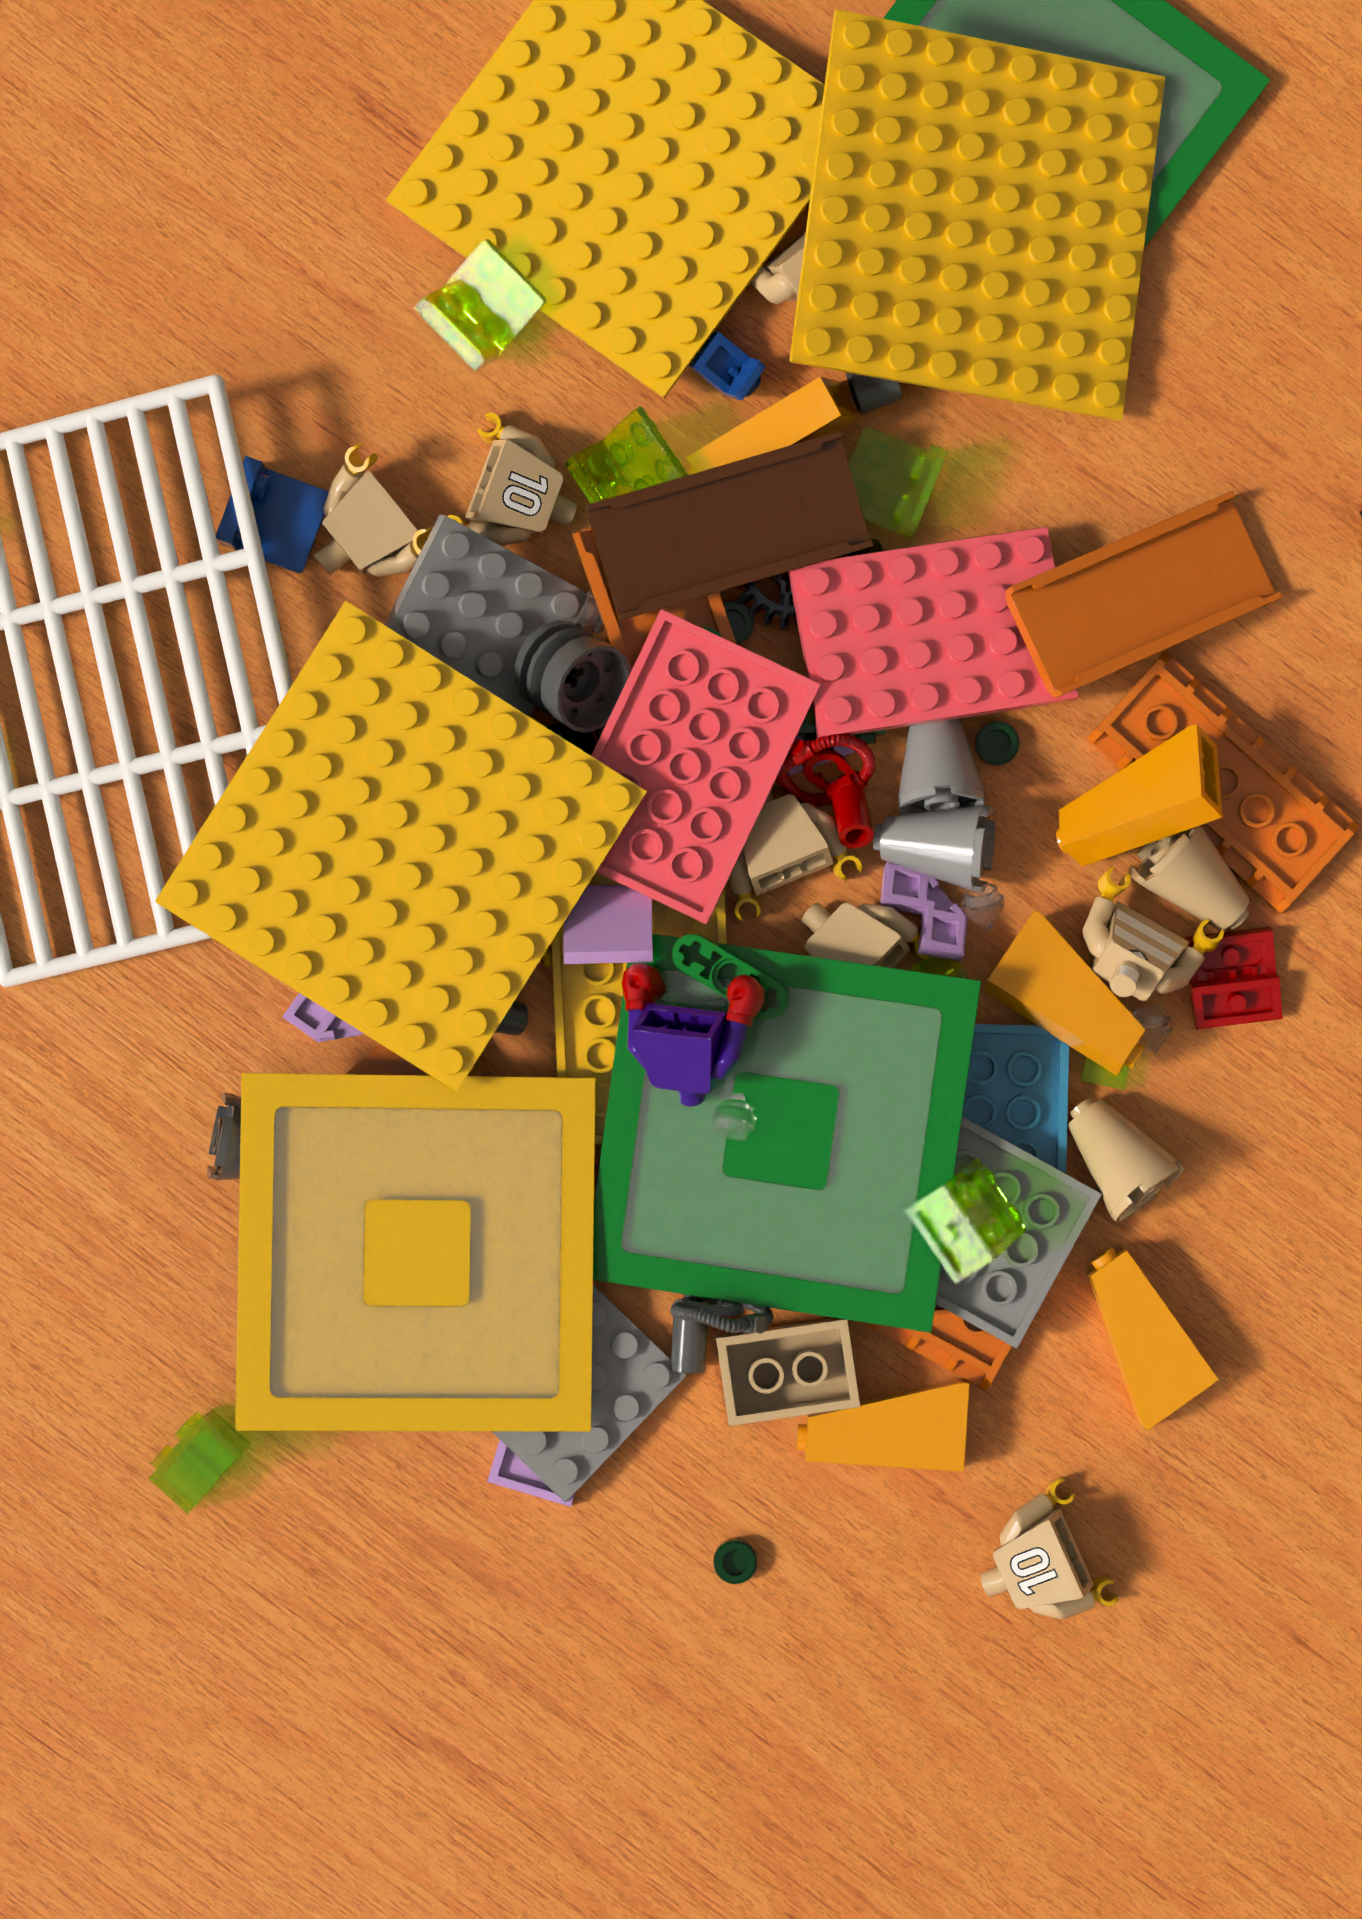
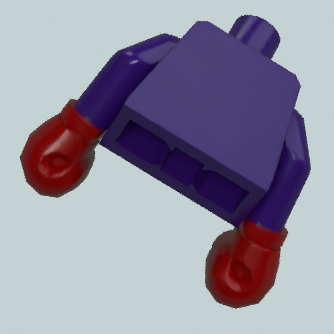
M648 963L632 964L624 971L621 982L626 1002L625 1011L629 1012L628 1050L646 1070L650 1083L656 1088L678 1091L680 1103L684 1106H697L703 1103L706 1098L705 1094L712 1092L718 1080L727 1078L739 1060L748 1027H752L753 1018L756 1017L765 1002V989L754 977L746 974L736 976L728 986L727 999L730 1004L726 1014V1012L655 1004V1001L664 995L666 986L662 981L660 971Z

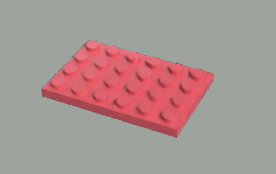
M1048 527L828 559L788 571L807 678L821 684L812 703L817 738L836 734L854 735L1076 701L1079 697L1077 689L1058 698H1054L1047 691L1006 603L1005 590L1055 567Z
M661 609L591 755L647 791L596 872L704 924H708L821 684Z

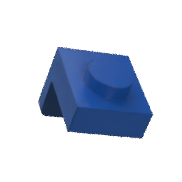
M714 331L688 367L725 397L741 401L757 389L761 382L760 375L766 365L758 359L750 358L720 332Z

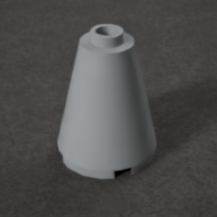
M961 719L909 726L898 796L900 813L910 814L984 805L985 791Z
M978 805L886 816L884 823L877 824L875 827L873 848L874 850H880L882 860L973 892L984 893L988 881L980 880L982 869L991 870L996 821L987 820V817L993 814L995 809L989 805Z

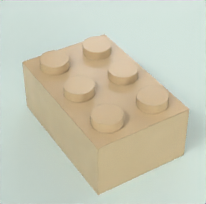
M827 1318L766 1327L762 1334L734 1332L716 1335L729 1426L860 1407L848 1320Z

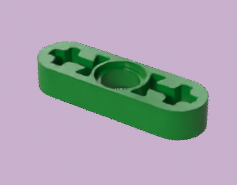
M688 934L679 938L674 944L672 959L676 967L727 998L728 989L720 983L719 972L724 965L729 963L739 966L743 974L751 977L753 975L757 976L760 979L758 982L765 989V992L771 990L772 987L778 991L775 998L780 1002L779 1007H769L766 1011L761 1008L756 1015L757 1017L770 1020L780 1017L787 1011L790 1004V994L782 982L700 934ZM698 942L702 945L699 951L700 954L709 960L714 959L715 952L722 956L713 965L710 978L703 975V972L709 968L705 964L695 961L688 965L685 962L687 954L682 951L685 945L694 946Z

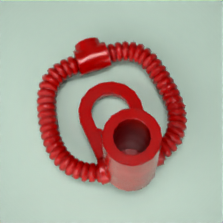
M851 734L828 735L812 741L807 740L806 742L801 739L794 741L776 779L780 787L786 794H793L800 803H810L815 807L818 805L822 806L823 804L827 805L828 803L833 806L839 841L843 846L852 849L861 848L873 839V828L864 789L876 770V760L872 749L864 741L854 735L851 736ZM845 746L853 749L862 758V770L855 771L842 754L835 750H829L827 747ZM831 760L837 764L838 770H842L845 774L839 776L838 779L830 784L823 779L821 772L816 774L812 771V768L819 761ZM803 764V774L806 779L824 792L813 794L803 791L789 778V770L796 765L800 766Z

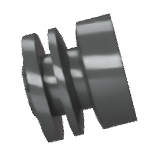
M556 620L543 624L530 634L522 645L514 665V683L519 695L528 703L539 708L547 715H551L573 731L589 733L606 726L632 669L627 657L612 645L600 638L594 637L588 631L581 629L572 622Z

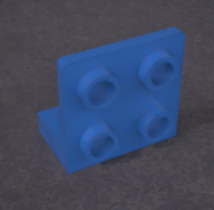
M245 456L243 466L264 559L268 563L301 574L305 569L324 518L323 507L329 491L267 469L262 461ZM231 493L216 533V539L223 546L240 550L244 549Z

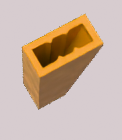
M819 377L687 456L686 458L692 467L688 470V474L691 475L835 433L858 421L860 418L840 381Z
M1197 724L1188 726L1059 809L1060 828L1056 831L1059 847L1065 854L1068 853L1083 867L1223 818L1217 745Z
M1034 910L988 978L984 992L1114 1075L1118 1076L1124 1065L1132 1069L1146 1048L1140 1043L1145 1029L1041 913Z
M1111 1247L1091 1261L1095 1268L1089 1271L1087 1276L1137 1421L1148 1431L1219 1379L1129 1252L1123 1248L1115 1252L1113 1247Z
M957 1379L860 1401V1407L809 1414L807 1415L806 1424H798L797 1450L805 1451L804 1458L806 1462L964 1472L969 1382Z

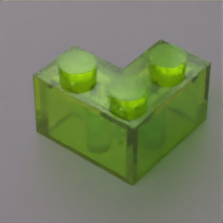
M213 1409L203 1416L198 1411L192 1415L174 1435L180 1440L174 1448L168 1444L151 1462V1465L156 1470L148 1479L187 1514L194 1509L251 1445L238 1431H235Z

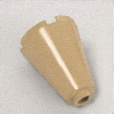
M1201 825L1144 845L1136 855L1142 860L1139 868L1136 870L1132 865L1130 866L1129 874L1136 883L1202 921L1209 919L1208 924L1218 930L1228 927L1231 930L1237 928L1249 914L1247 909L1250 901L1249 897Z
M1088 1098L1070 1112L1073 1120L1068 1124V1127L1099 1193L1102 1194L1101 1197L1115 1222L1126 1219L1156 1198L1155 1194L1164 1185L1168 1188L1184 1172L1185 1168L1179 1160L1103 1099L1093 1102L1091 1098Z

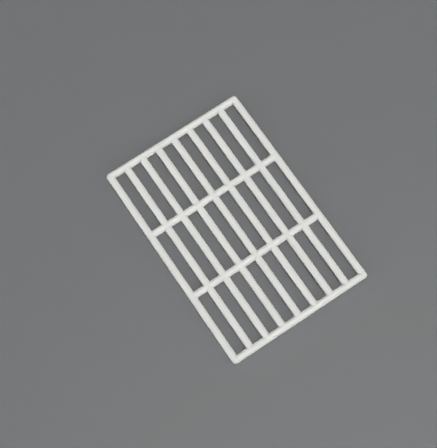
M218 374L0 433V451H7L40 598L39 603L17 608L0 533V631L4 630L38 779V783L15 788L0 722V810H2L36 959V963L13 968L0 911V985L3 987H12L211 938L192 925L175 929L171 912L155 902L165 883L140 775L164 769L184 856L197 834L181 765L205 759L213 799L216 805L228 786L222 754L246 748L248 755L266 725L260 727L258 725L224 572L248 566L279 704L293 684L224 379ZM208 394L244 549L221 555L185 402L186 400ZM164 406L169 407L203 558L202 560L183 565L178 563L145 417L146 411ZM128 417L162 568L160 571L138 576L104 426L105 422ZM87 428L121 577L119 582L100 587L97 586L64 439L65 433ZM47 439L81 592L58 598L23 446L24 444ZM207 577L242 730L221 737L217 736L183 585L185 582ZM162 588L167 590L201 741L181 747L176 746L142 595L143 593ZM124 598L128 608L160 751L137 758L102 604ZM85 609L119 759L118 763L98 768L95 767L61 616ZM43 619L45 620L78 767V773L55 778L21 627V625ZM122 779L157 928L156 934L134 939L100 789L102 784ZM83 790L117 941L115 944L95 949L93 948L59 796ZM39 800L43 801L76 948V953L58 958H53L19 805Z

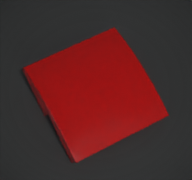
M1271 927L1224 932V936L1214 951L1203 954L1205 960L1188 982L1196 1030L1283 1019L1280 977L1276 973L1274 936ZM1219 933L1204 935L1208 938L1214 939L1217 938ZM1193 936L1184 937L1185 940L1189 941L1188 946L1192 948L1194 945Z

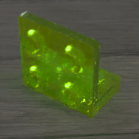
M489 239L480 242L442 288L424 296L414 309L476 371L493 362L502 354L546 303V297Z
M641 406L632 410L603 440L572 455L564 463L591 504L688 475L680 460L675 456L658 431L655 423Z
M864 427L849 462L864 520L913 539L948 451L931 445L930 450L927 451L872 428Z
M979 1158L969 1162L946 1183L905 1209L955 1284L994 1261L1027 1230L1019 1210L1008 1202L998 1187L995 1175L989 1168L983 1165Z

